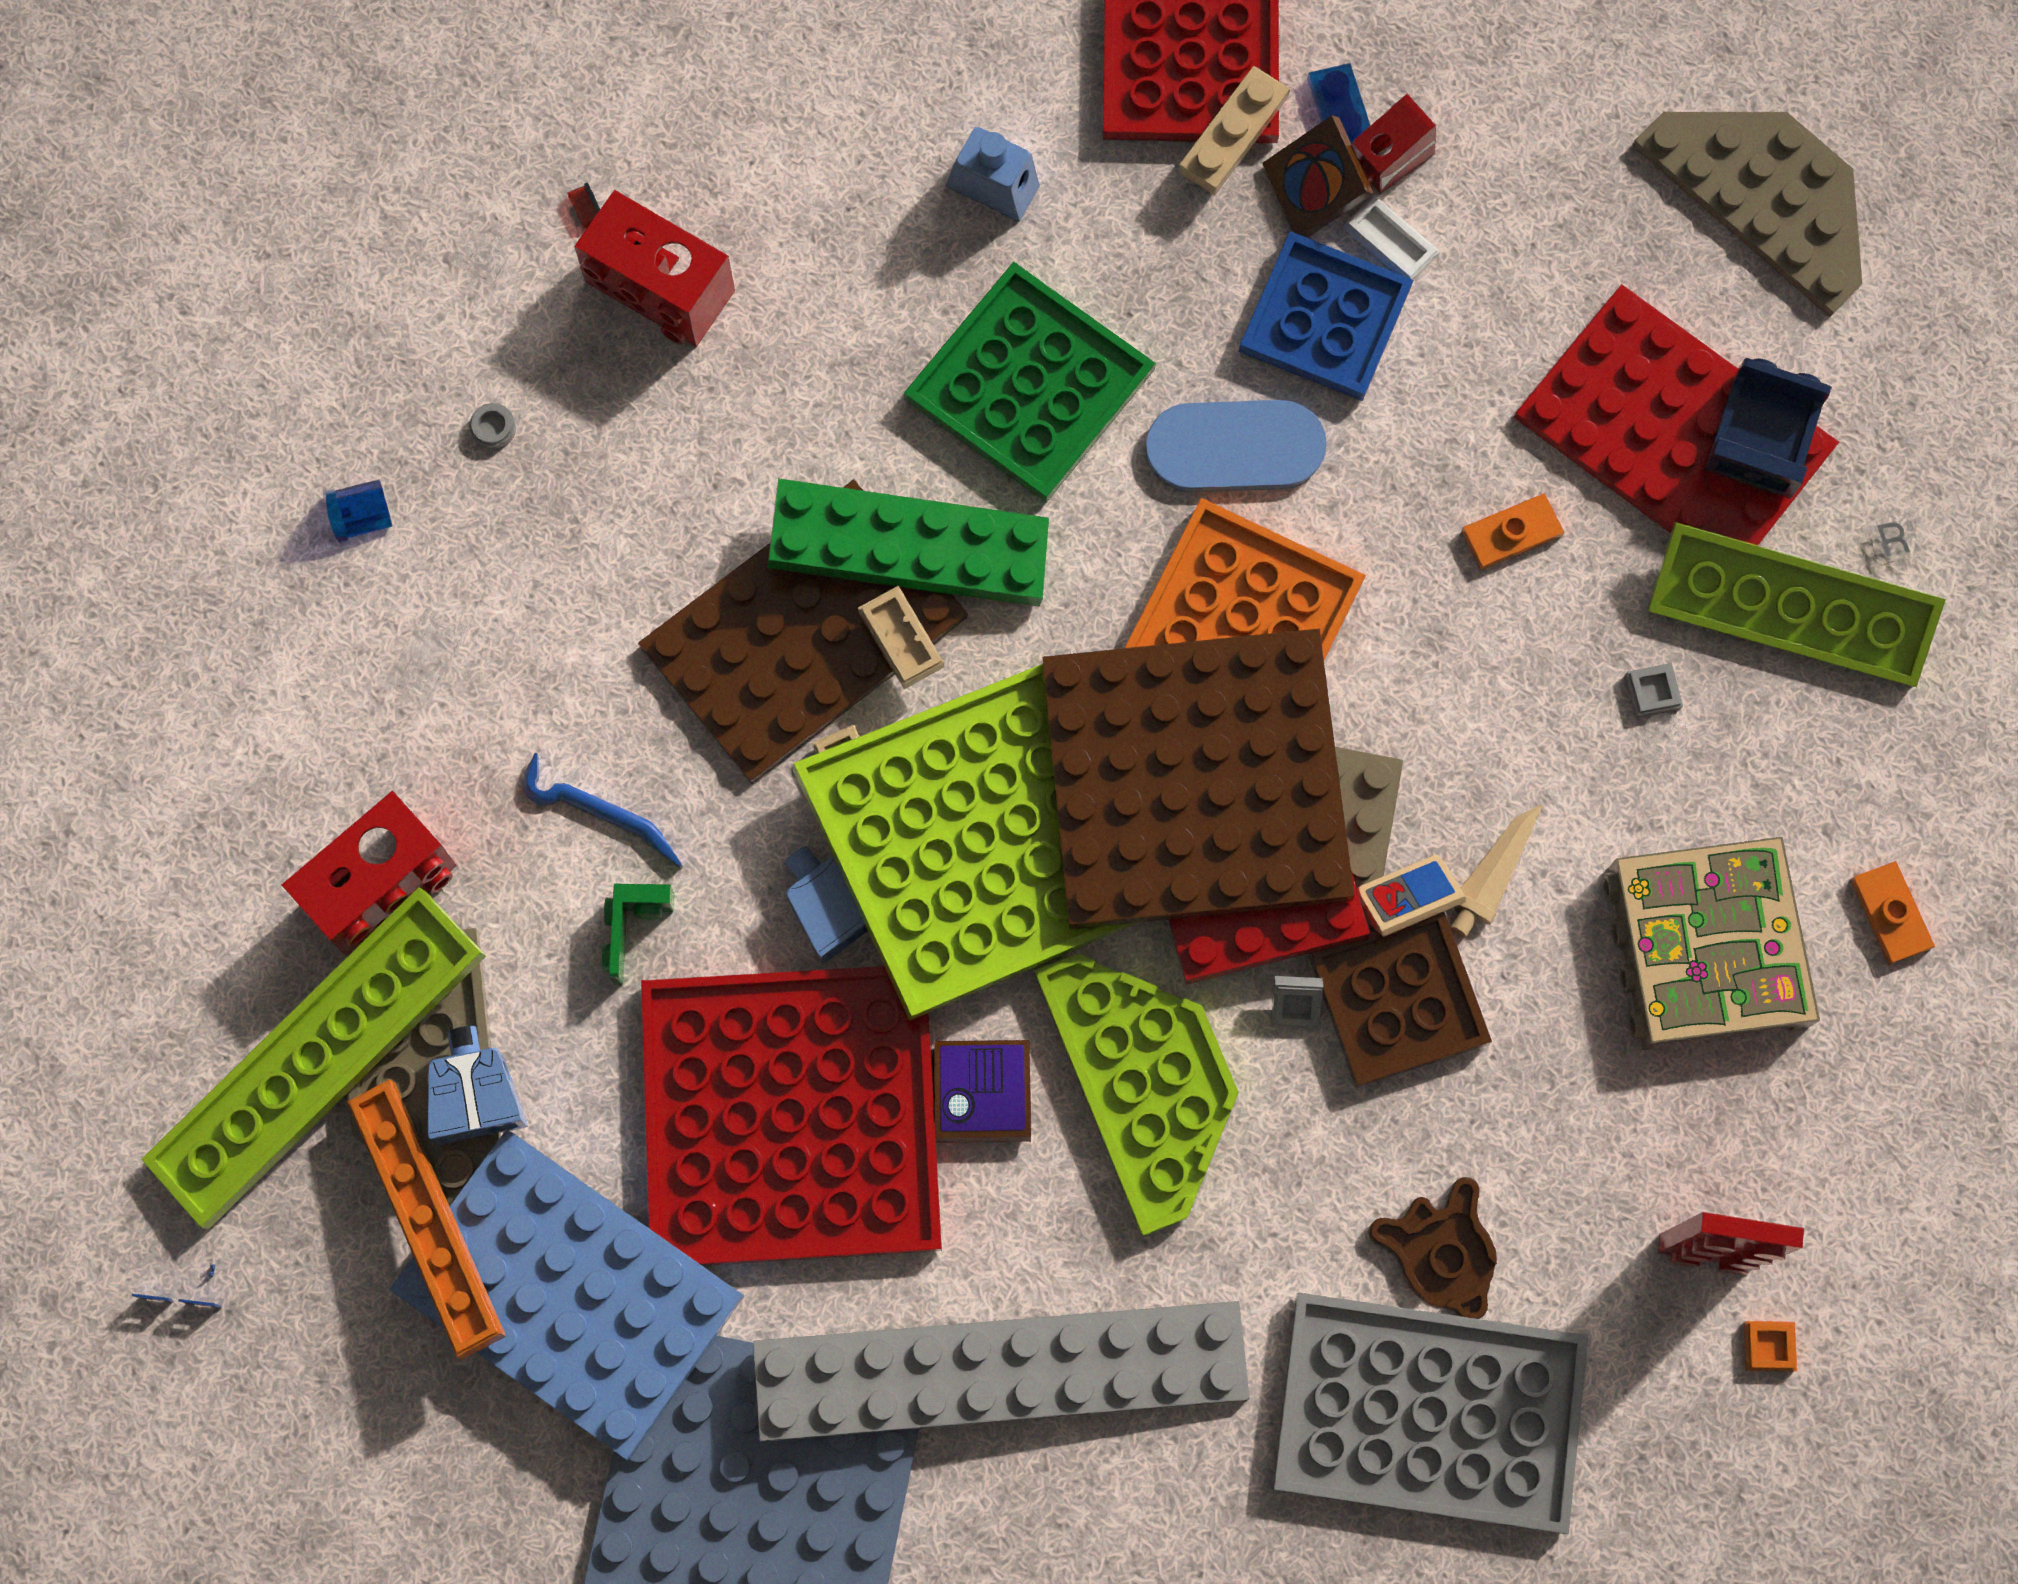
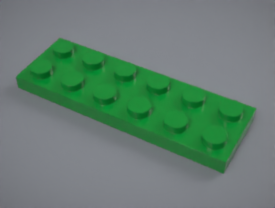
M778 478L767 568L1040 607L1044 591L1049 518Z

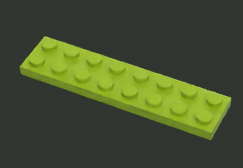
M418 887L141 1160L201 1228L210 1229L455 988L486 955L425 890Z

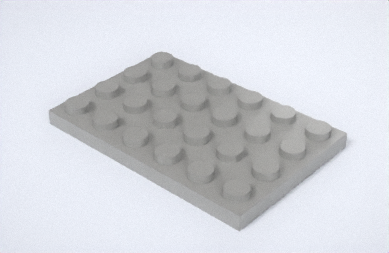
M1298 1292L1295 1299L1272 1490L1552 1533L1569 1534L1588 1335Z

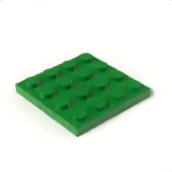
M1013 261L905 390L904 400L1047 503L1155 371L1156 363Z

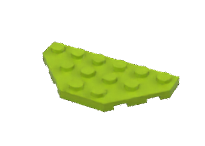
M1079 953L1034 970L1035 978L1141 1236L1145 1237L1187 1220L1239 1094L1203 1006L1189 999H1181L1157 988L1158 986L1127 973H1120L1096 963V960Z

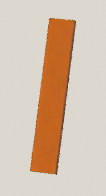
M389 1079L347 1101L456 1357L463 1360L506 1337L505 1332L396 1083Z

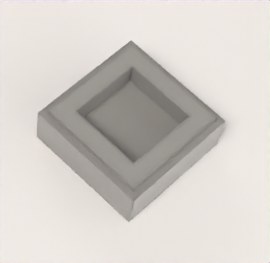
M1672 663L1626 672L1625 677L1636 718L1680 710L1683 707Z
M1275 976L1271 1009L1272 1025L1319 1027L1323 994L1322 978Z

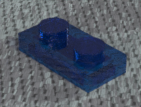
M1351 63L1309 72L1307 80L1321 122L1331 115L1339 117L1352 145L1354 140L1371 125Z

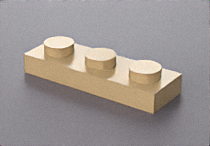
M1253 66L1179 164L1178 172L1215 196L1288 99L1290 88Z

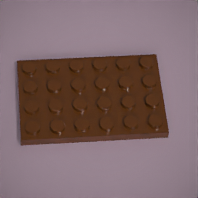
M854 479L843 487L863 490ZM769 543L638 642V645L741 772L753 784L895 674L861 618L858 607L897 586L767 568ZM899 587L933 644L968 618V613L952 594Z

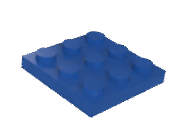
M1290 231L1243 336L1238 352L1363 401L1414 280Z

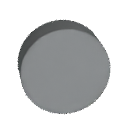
M496 403L485 404L479 407L470 418L469 428L472 437L483 448L491 450L503 448L515 436L516 423L509 409L503 405Z

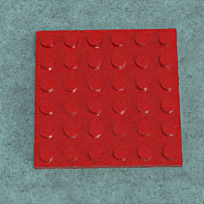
M884 966L641 980L649 1229L702 1266L942 1251L929 1013L911 1021L909 1020Z

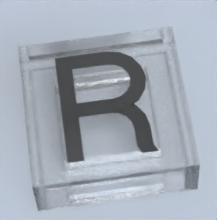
M1909 513L1866 522L1862 526L1875 569L1918 560L1922 556Z

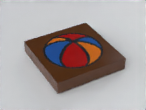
M1333 115L1262 163L1292 231L1306 238L1374 194L1340 118Z

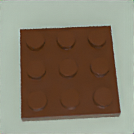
M1445 912L1385 937L1375 930L1370 932L1368 939L1308 954L1316 978H1322V995L1355 1088L1487 1046L1492 1042Z

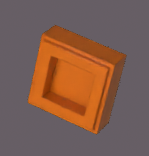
M1744 1322L1746 1371H1797L1795 1322Z

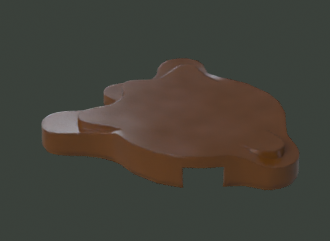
M1462 1177L1453 1183L1444 1209H1435L1429 1199L1418 1197L1411 1203L1402 1219L1379 1218L1374 1220L1369 1227L1368 1234L1374 1244L1387 1249L1395 1256L1400 1264L1403 1278L1411 1291L1421 1300L1432 1306L1453 1311L1461 1317L1480 1319L1488 1310L1487 1294L1493 1278L1495 1265H1497L1496 1249L1489 1233L1482 1226L1478 1218L1479 1185L1472 1178Z

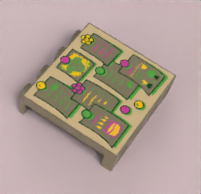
M1783 837L1616 858L1608 867L1609 873L1603 875V889L1607 901H1614L1617 919H1613L1611 923L1612 937L1616 947L1623 946L1626 964L1620 967V979L1624 992L1632 993L1635 1010L1629 1012V1026L1632 1037L1641 1040L1642 1050H1649L1654 1045L1787 1027H1790V1030L1806 1029L1820 1021Z

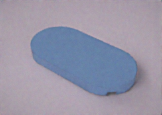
M1287 400L1179 404L1165 410L1154 420L1146 441V458L1151 470L1162 481L1166 482V485L1182 492L1294 488L1300 486L1315 474L1322 464L1326 452V434L1319 419L1303 405Z

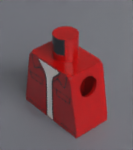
M1408 93L1396 102L1352 143V147L1369 184L1371 183L1381 194L1435 155L1436 125ZM1391 144H1393L1392 149L1388 154L1383 156L1378 155L1380 152H1382Z

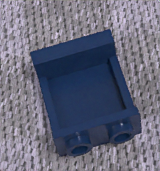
M1745 358L1734 374L1704 470L1791 499L1803 483L1807 470L1804 463L1822 406L1829 397L1832 387L1821 383L1820 379L1814 375L1807 373L1795 374L1777 368L1776 364L1766 359Z

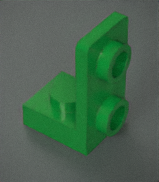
M614 883L613 897L605 898L604 923L605 926H611V944H603L602 971L609 972V978L614 985H623L627 911H634L635 918L644 920L661 919L662 912H674L675 893L671 884Z

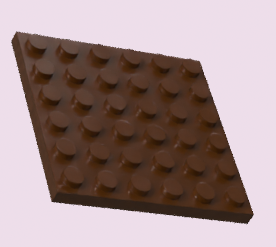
M1320 628L1042 657L1069 929L1354 900Z

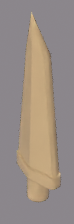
M1543 804L1515 817L1463 884L1461 890L1465 895L1466 902L1456 906L1460 909V912L1450 927L1451 931L1466 938L1477 920L1491 925Z

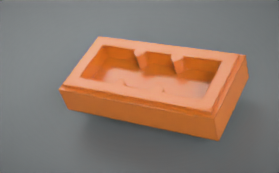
M1545 493L1466 525L1461 531L1480 570L1558 539L1565 533Z
M1897 861L1856 875L1850 879L1888 965L1935 947Z

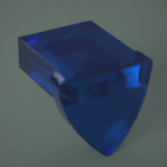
M380 479L339 490L330 489L322 492L329 522L338 543L349 541L348 538L393 527Z

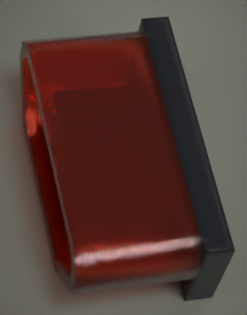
M588 182L579 188L567 192L583 229L589 226L600 210Z

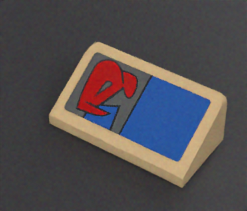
M1438 855L1430 856L1357 888L1366 921L1383 937L1466 902L1463 891L1445 862Z

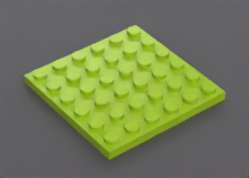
M1043 664L793 764L792 770L910 1021L1137 924L1130 923L1069 929Z

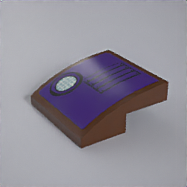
M1029 1040L934 1041L936 1143L1031 1142Z

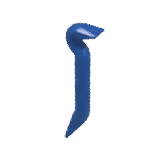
M534 753L523 776V789L526 796L532 802L540 805H550L559 801L567 803L640 836L649 846L677 867L683 868L660 830L651 821L566 783H555L549 790H539L537 788L539 756L537 753Z

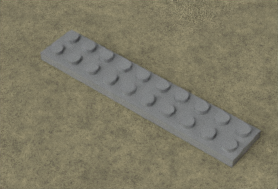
M1239 1301L753 1340L760 1442L1247 1401L1250 1399Z

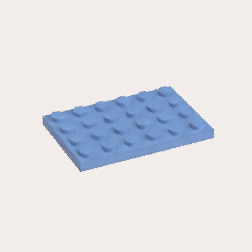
M506 1129L450 1205L456 1223L506 1335L503 1339L477 1353L629 1461L742 1301L744 1295L516 1134ZM412 1257L389 1290L444 1329L416 1261Z

